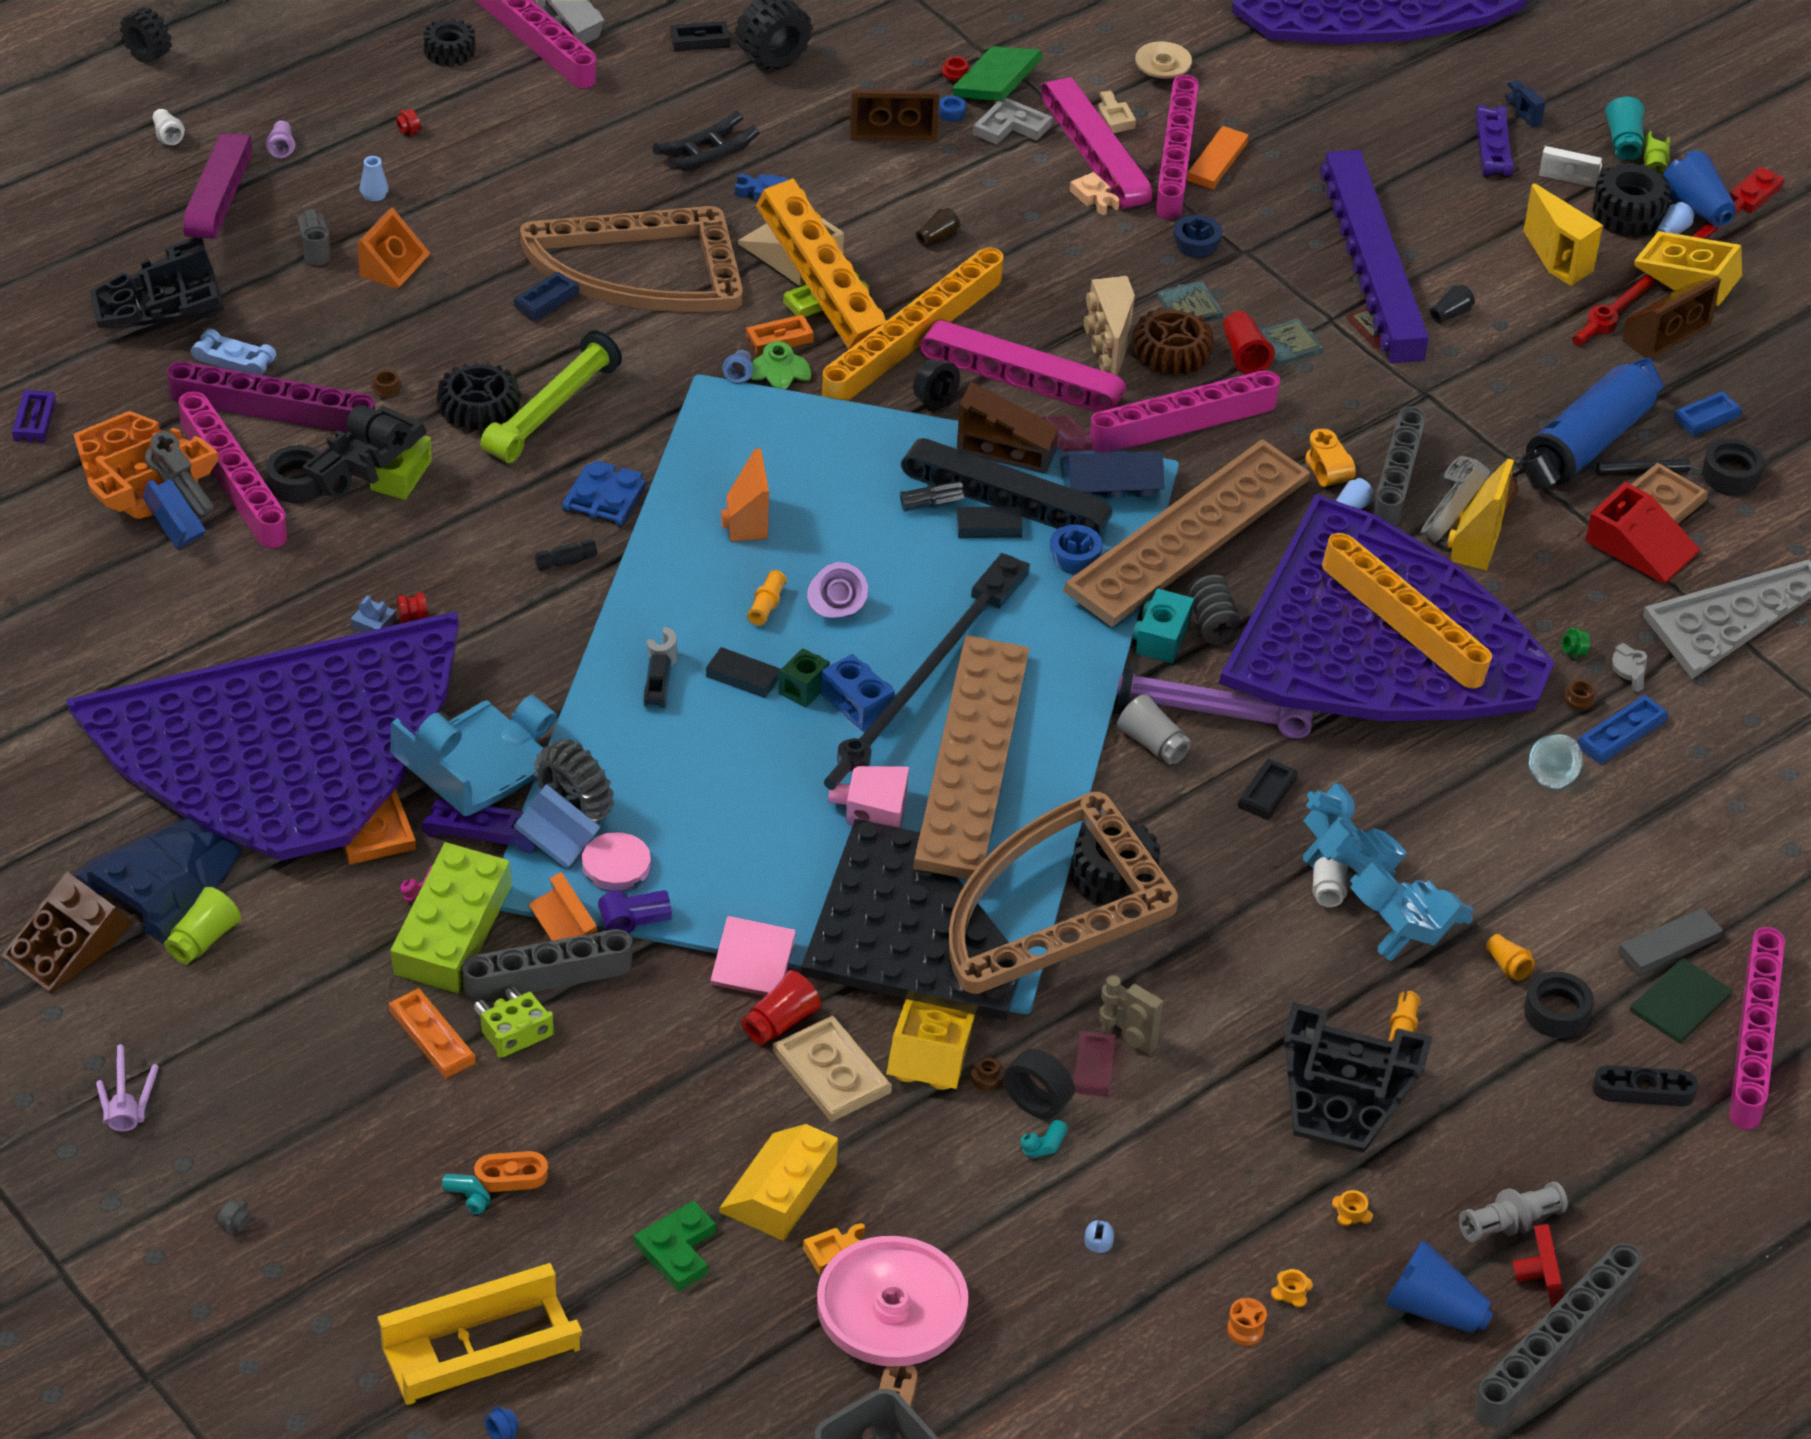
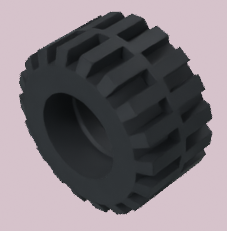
M753 0L750 2L751 5L748 8L745 7L742 11V17H739L737 20L738 26L735 28V34L737 35L735 37L736 43L761 69L765 68L767 71H772L774 68L780 70L785 65L787 67L790 66L792 61L798 60L802 56L801 53L806 51L809 46L807 43L812 38L810 32L813 30V25L810 23L812 21L811 18L793 0Z
M1635 163L1617 164L1616 167H1608L1598 177L1592 207L1594 218L1596 221H1600L1604 228H1609V231L1618 232L1621 235L1640 236V234H1651L1652 231L1658 229L1667 211L1671 190L1669 182H1666V178L1658 174V171L1655 169H1649L1645 165H1635Z
M1129 819L1127 823L1159 866L1160 844L1156 843V836L1153 833H1148V828L1144 825L1137 826L1136 821ZM1113 827L1106 828L1103 831L1109 836L1121 833L1119 829ZM1083 828L1079 832V838H1076L1072 866L1073 884L1076 888H1079V893L1083 897L1089 896L1090 902L1094 904L1099 902L1103 905L1134 894L1089 829ZM1129 850L1119 854L1125 859L1137 857L1135 852ZM1140 874L1136 879L1147 883L1154 880V877L1149 874Z

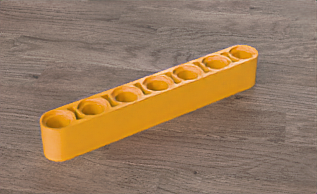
M1344 533L1332 534L1329 537L1322 561V568L1325 572L1460 684L1468 688H1479L1484 685L1492 659V653L1488 648L1353 537Z

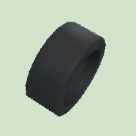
M1733 438L1721 439L1712 443L1707 448L1702 475L1705 482L1713 489L1725 494L1742 495L1754 491L1760 484L1765 460L1762 453L1754 445L1746 441ZM1735 462L1745 466L1748 471H1729L1718 463Z
M290 445L278 449L271 454L266 462L268 488L273 495L280 500L291 503L306 502L321 495L323 492L312 476L302 479H289L281 476L285 471L302 468L303 465L321 452L304 445Z
M1555 971L1541 974L1531 981L1524 1004L1525 1018L1535 1030L1552 1038H1569L1579 1035L1587 1028L1594 1005L1593 992L1586 982L1575 975ZM1547 996H1561L1575 1003L1579 1010L1570 1014H1558L1546 1009L1539 1000Z
M1027 1049L1020 1053L1006 1068L1003 1076L1004 1085L1010 1098L1022 1110L1040 1119H1051L1058 1115L1070 1102L1075 1092L1073 1079L1065 1066L1054 1056L1040 1049ZM1030 1075L1038 1079L1046 1087L1049 1093L1045 1092L1040 1087H1038L1031 1079Z

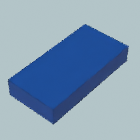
M1721 391L1676 410L1674 420L1692 436H1695L1740 417L1742 408L1726 393Z

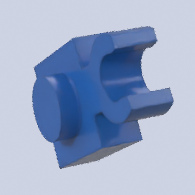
M738 174L734 195L738 197L752 195L754 196V201L758 202L764 189L787 181L788 178L759 174L758 179H753L749 175Z

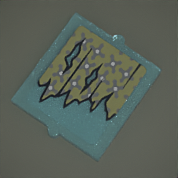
M1203 281L1186 285L1178 284L1177 287L1157 291V297L1166 310H1169L1171 306L1173 310L1183 308L1186 313L1194 311L1195 317H1204V322L1224 317L1223 310Z
M1298 318L1260 330L1275 349L1273 362L1277 367L1323 352V346L1313 336L1314 332L1309 331Z

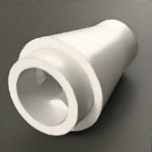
M165 109L156 110L152 119L155 124L158 140L166 145L178 144L183 139L185 132L183 123Z

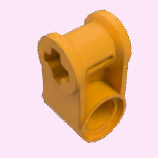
M1328 429L1314 430L1310 435L1311 449L1306 453L1305 461L1315 474L1319 484L1322 487H1327L1354 480L1356 474L1354 461L1346 452L1336 434Z

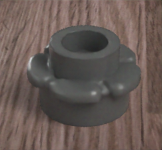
M232 1198L221 1210L218 1217V1225L225 1228L226 1233L232 1234L234 1230L241 1232L247 1226L251 1217V1212L247 1211V1201L239 1202Z

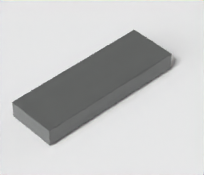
M1701 908L1620 944L1618 953L1638 975H1641L1722 939L1724 930Z

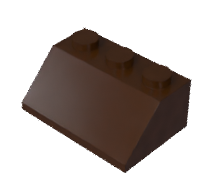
M852 90L849 111L850 140H937L940 91Z
M1716 276L1691 283L1679 290L1673 291L1665 298L1651 303L1643 310L1631 314L1625 321L1622 341L1643 357L1653 358L1711 326L1721 279Z

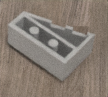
M532 0L583 44L599 38L604 19L600 11L595 9L588 0Z

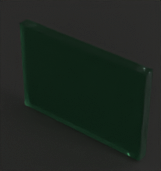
M1682 957L1637 1001L1632 1003L1629 1011L1681 1044L1721 1004L1731 997L1733 989Z

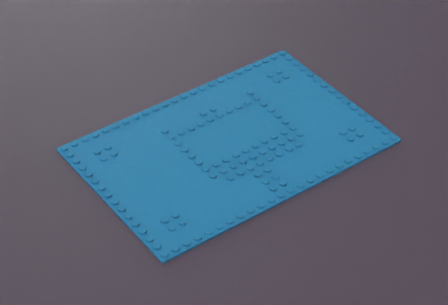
M698 374L694 376L548 743L550 745L560 739H571L575 744L579 742L584 750H589L591 756L598 760L601 769L605 770L606 778L611 781L609 787L614 792L612 797L614 805L611 807V812L606 815L607 817L597 823L600 828L590 841L606 833L621 832L639 838L650 850L651 869L647 878L643 882L640 880L634 883L633 888L620 891L627 894L628 897L662 890L668 892L672 920L636 926L634 931L630 933L631 937L717 954L727 916L796 930L788 968L801 970L852 825L846 822L847 805L828 803L829 789L824 785V780L838 764L837 751L839 744L847 739H859L866 730L862 732L824 698L821 693L805 708L779 694V680L767 697L763 698L707 678L706 667L720 647L780 669L802 648L829 661L830 665L853 653L860 661L868 664L878 677L888 682L896 695L975 602L976 599L971 598L972 587L1001 553L1029 563V574L1000 609L991 605L986 607L870 746L872 752L869 766L909 767L908 791L901 829L921 832L965 635L1030 647L986 857L1012 834L1039 816L1091 792L1117 698L1119 676L1123 675L1125 661H1127L1134 627L1138 620L1141 606L1111 627L1064 593L1065 582L1077 573L1064 571L1053 561V555L1050 551V538L1053 532L1058 529L1021 516L1022 538H958L957 507L993 506L964 497L961 500L936 504V508L926 506L903 511L900 492L925 488L927 483L907 476L901 468L902 459L914 442L920 438L929 439L957 449L958 421L751 383H734L728 379ZM1058 439L1057 451L1046 474L1004 463L999 464L1064 486L1060 458L1069 454H1093L1098 452L1093 451L1088 444ZM761 448L769 488L768 539L729 541L728 529H722L720 511L726 509V496L754 449ZM1117 450V451L1110 452V453L1127 452V451ZM1163 458L1165 489L1156 490V496L1137 497V491L1125 492L1124 498H1106V492L1093 493L1095 497L1106 501L1111 506L1113 512L1111 519L1100 534L1103 547L1099 557L1168 508L1179 468V463L1176 460ZM836 562L849 563L857 567L865 576L868 584V596L863 607L856 613L845 617L826 618L816 614L810 608L807 600V589L815 576L824 567ZM771 570L781 571L785 574L787 583L780 593V601L777 607L771 610L764 625L756 626L750 623L747 619V613L754 603V594L757 588L763 586L766 576ZM663 627H669L674 630L677 636L678 660L676 664L671 666L666 708H661V704H649V707H644V690L649 665L646 639H653L657 644H663ZM849 771L840 784L850 785L853 771ZM537 778L533 781L522 812H525L542 790L537 786L539 782ZM1082 820L1051 835L1025 852L993 881L979 900V906L1009 943L1055 925L1074 856L1076 838H1079V832L1082 827ZM508 845L503 859L510 860L512 887L500 911L536 918L530 909V902L551 891L552 887L549 878L562 872L597 925V929L606 931L598 907V901L604 894L611 891L597 887L593 884V880L588 876L586 878L584 875L582 854L585 847L568 868L563 867L537 845L531 852H525L517 846ZM957 877L963 886L968 881V879ZM1035 946L1029 949V952L1033 955H1043L1047 950L1044 947ZM1043 968L1020 977L1010 1012L1029 1014L1032 1011Z

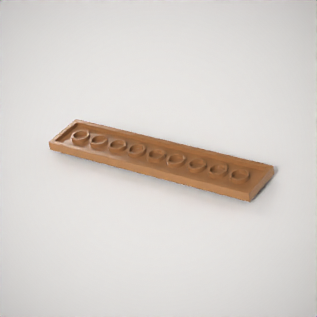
M1261 439L1066 581L1063 592L1113 627L1143 605L1146 600L1151 599L1157 588L1163 590L1308 482L1311 472Z
M965 635L913 869L969 879L986 858L1030 647Z

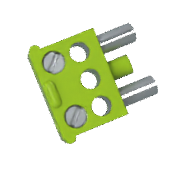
M511 986V989L508 988L505 992L509 999L507 1002L500 998L496 1000L494 1007L491 1009L483 1000L477 1001L474 1005V1009L481 1017L482 1033L494 1046L499 1058L527 1048L554 1034L553 1013L547 1012L531 992L521 995L514 986Z

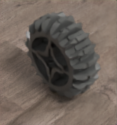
M560 739L542 749L541 753L536 756L537 760L534 762L536 771L534 775L539 780L537 783L539 788L543 789L547 784L596 824L607 817L606 815L611 812V807L614 805L612 799L614 792L609 787L611 781L606 778L605 770L601 769L598 760L591 756L589 750H584L579 742L575 744L571 739Z

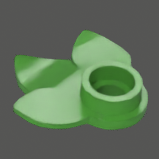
M781 341L768 343L763 349V354L752 361L753 373L750 377L751 380L767 379L773 388L787 390L793 379L803 382H809L811 379V369L808 362L803 357L793 354L792 348Z

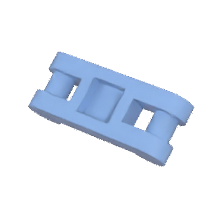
M211 328L204 331L200 338L201 341L196 342L190 351L191 355L198 361L225 369L258 375L264 374L267 370V365L271 364L277 355L275 349L270 345L264 344L258 347L220 336L216 330Z

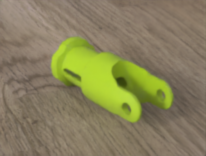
M1649 130L1645 136L1643 159L1645 166H1648L1647 168L1657 170L1660 175H1663L1668 168L1670 137H1667L1665 142L1654 139L1652 131Z

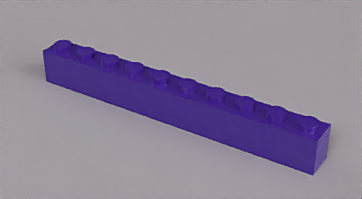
M1360 150L1326 152L1325 164L1320 166V177L1322 181L1326 182L1327 198L1329 200L1332 199L1334 217L1338 218L1340 222V234L1346 238L1347 254L1352 255L1354 274L1359 275L1360 291L1366 295L1367 311L1374 313V331L1381 332L1380 348L1386 352L1389 363L1425 361L1429 337Z

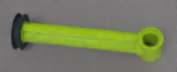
M598 330L589 331L580 342L582 353L508 422L502 425L495 422L486 428L481 438V449L508 464L516 461L523 450L524 439L598 371L612 373L621 365L622 354L615 341L604 332Z

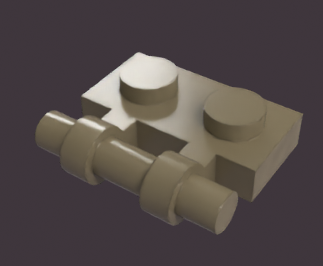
M1109 976L1106 984L1102 987L1101 994L1102 1001L1104 1002L1099 1012L1102 1030L1106 1033H1111L1118 1026L1122 1029L1121 1039L1126 1041L1131 1047L1138 1048L1147 1055H1150L1158 1047L1163 1000L1135 983L1129 989H1126L1120 985L1121 980L1119 977Z

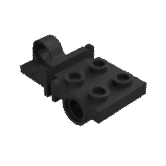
M359 405L348 415V432L345 434L337 430L334 432L335 439L330 436L326 438L329 447L303 465L302 468L304 473L315 478L323 493L334 498H341L348 493L353 475L374 484L379 480L375 466L382 468L390 464L394 458L407 448L412 447L427 432L424 423L388 407L382 406L378 410H374L365 405ZM339 476V484L333 489V482Z

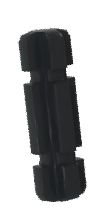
M588 539L581 541L579 545L572 543L553 548L551 552L548 550L537 552L534 559L538 570L542 571L550 569L553 565L557 567L580 561L582 557L584 560L593 558L598 552L595 541Z

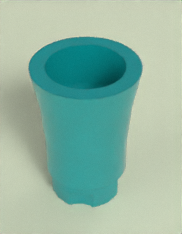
M1634 97L1617 98L1611 101L1605 109V117L1612 137V146L1616 156L1623 161L1639 158L1642 155V147L1644 145L1643 121L1645 107L1640 100Z

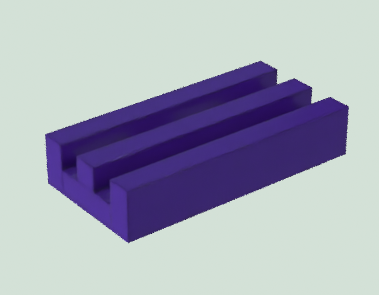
M23 391L12 430L13 441H20L21 437H25L26 442H32L33 437L38 438V442L45 443L56 404L55 392ZM31 399H35L29 426L24 428ZM46 400L39 429H36L43 402Z

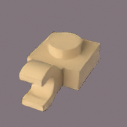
M1111 90L1100 92L1099 95L1103 103L1098 104V113L1111 131L1117 133L1135 129L1136 119L1127 103H1117Z

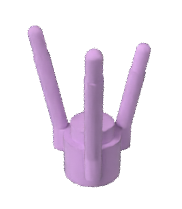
M122 1044L117 1046V1094L109 1102L103 1081L98 1080L96 1085L104 1112L103 1123L109 1125L115 1131L125 1132L133 1130L138 1122H144L145 1107L159 1066L157 1064L152 1065L139 1103L137 1104L132 1095L125 1093V1057Z

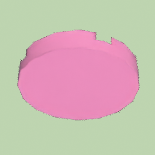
M621 832L603 834L594 838L586 845L582 854L583 873L586 878L588 876L593 880V884L601 889L610 891L628 890L634 887V883L640 880L643 882L647 878L651 869L650 850L642 840L633 835Z

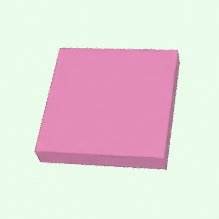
M727 916L710 980L711 985L766 996L787 972L796 930Z

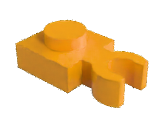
M862 1223L855 1224L849 1228L848 1233L841 1235L838 1228H834L804 1239L803 1250L819 1276L822 1275L828 1263L840 1251L856 1242L862 1241L858 1240V1238L865 1236V1225Z

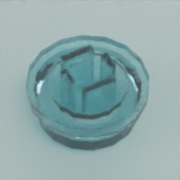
M1549 734L1539 738L1531 746L1527 763L1533 777L1540 784L1549 788H1562L1570 785L1578 777L1582 769L1583 755L1580 746L1574 739L1564 734Z

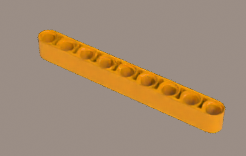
M990 247L979 250L829 364L823 370L822 396L849 401L917 349L934 322L939 320L952 322L999 286L1002 282L1003 253L996 248Z

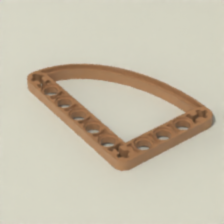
M704 206L526 222L520 227V243L530 263L546 277L560 272L579 285V294L589 298L632 308L672 312L731 311L738 309L742 305L743 288L723 211L717 207ZM684 221L687 224H676L675 222ZM646 224H657L658 226H656V227H648V226H645V225H646ZM626 226V227H629V228H628V229H617L616 227ZM587 229H598L599 231H597V232H589V231H586V230H587ZM560 231L570 232L569 234L565 235L557 234V232ZM699 236L713 291H662L615 284L596 279L567 267L553 258L544 249ZM718 237L721 240L713 241L709 240V238ZM723 256L726 257V259L720 260L714 259L713 257ZM728 275L731 276V278L723 279L719 278L718 276ZM725 291H730L731 296H728Z
M1101 792L1087 793L1048 811L1020 828L994 849L969 877L955 903L949 926V957L953 972L961 988L974 994L985 992L1172 917L1177 912V891L1111 799ZM1082 820L1134 894L969 958L965 945L968 923L974 908L988 887L1011 863L1029 849L1051 835ZM1113 827L1119 829L1121 833L1109 836L1103 831L1106 828ZM1129 850L1135 852L1137 857L1125 859L1119 854ZM1140 874H1149L1154 877V880L1146 883L1137 880L1136 877ZM1133 909L1138 911L1140 916L1127 918L1122 913L1125 910ZM1100 921L1107 923L1110 927L1099 931L1093 929L1091 925ZM1065 934H1073L1079 939L1073 943H1066L1060 937ZM1041 946L1047 952L1043 955H1033L1029 952V949ZM1002 959H1011L1016 962L1010 968H1003L997 963Z

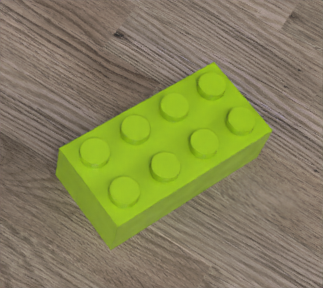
M444 842L390 950L394 975L459 994L463 987L462 964L468 957L479 954L512 887L510 860Z

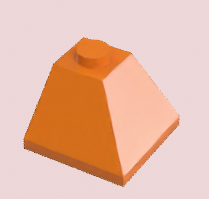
M761 448L754 449L726 496V509L720 511L722 529H728L729 541L768 539L769 488Z

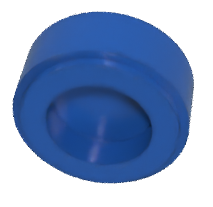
M946 96L939 100L938 116L949 122L960 121L966 116V102L957 96Z

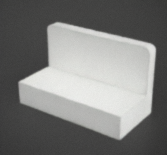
M1545 146L1539 176L1596 188L1602 167V158Z

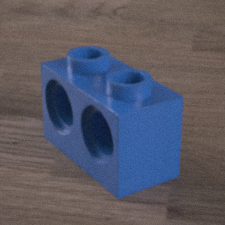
M853 653L821 670V695L862 732L868 729L895 697V691L892 686L878 677L868 664L860 661Z

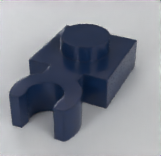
M1520 80L1508 82L1507 86L1511 88L1512 92L1505 94L1506 100L1511 104L1515 103L1517 105L1516 113L1532 128L1541 125L1545 101L1529 86L1524 88Z

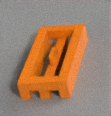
M802 314L746 327V338L750 340L752 348H755L756 355L763 354L764 347L773 341L784 342L790 347L814 342V332Z

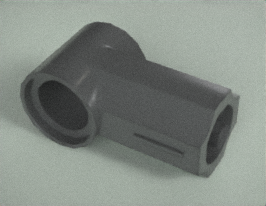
M315 209L304 210V213L297 218L303 244L304 260L310 265H324L331 260L329 230L326 228L323 214H319Z

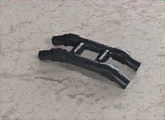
M736 110L726 119L724 118L719 123L714 124L713 127L673 142L655 143L653 145V153L655 155L677 156L686 151L690 157L672 158L669 161V167L671 170L694 171L704 164L731 153L742 151L750 145L749 143L760 135V132L752 125L745 132L740 133L727 142L723 136L727 135L733 130L734 126L743 120L742 115ZM710 141L715 146V148L703 152L697 145Z

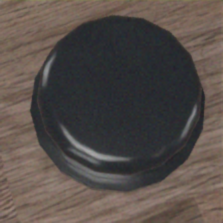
M928 360L921 365L914 377L913 391L915 396L921 400L924 406L930 409L938 410L945 407L954 398L959 388V369L954 363L946 360Z

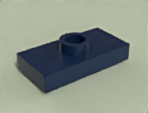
M556 272L514 298V307L536 321L579 294V285L560 272Z

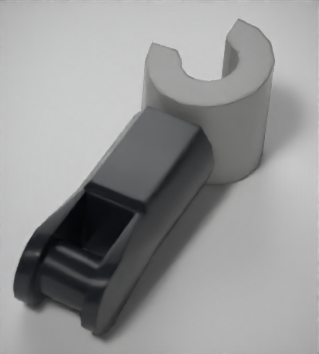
M663 627V644H657L653 639H646L649 665L644 690V707H649V704H661V708H666L671 666L676 664L678 660L677 636L674 630L669 627Z

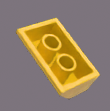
M807 1124L773 1133L722 1203L719 1212L785 1241L837 1166L838 1138Z

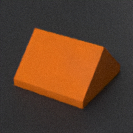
M393 207L359 240L358 258L359 276L397 289L431 253Z

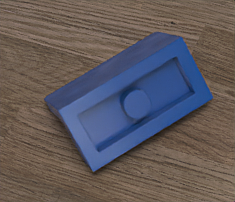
M172 479L158 486L154 480L147 482L142 498L176 549L204 536L205 528Z

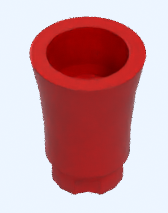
M1235 311L1232 315L1226 316L1223 321L1224 334L1230 345L1236 369L1243 374L1266 370L1274 360L1275 349L1261 333L1254 319L1249 317L1245 311Z
M790 970L761 1001L750 1009V1013L741 1020V1025L751 1040L757 1045L762 1046L771 1039L774 1040L803 1018L820 1010L821 1000L813 985L803 975Z

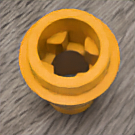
M1500 934L1493 935L1487 941L1486 950L1493 956L1507 978L1521 981L1532 973L1535 961L1529 950L1505 939Z

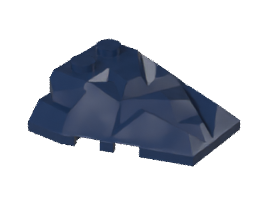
M184 818L92 858L72 875L97 894L101 895L103 892L108 891L142 913L145 933L164 945V942L170 937L171 930L190 910L205 887L216 888L218 883H224L241 855V847L226 838L202 829L190 818Z

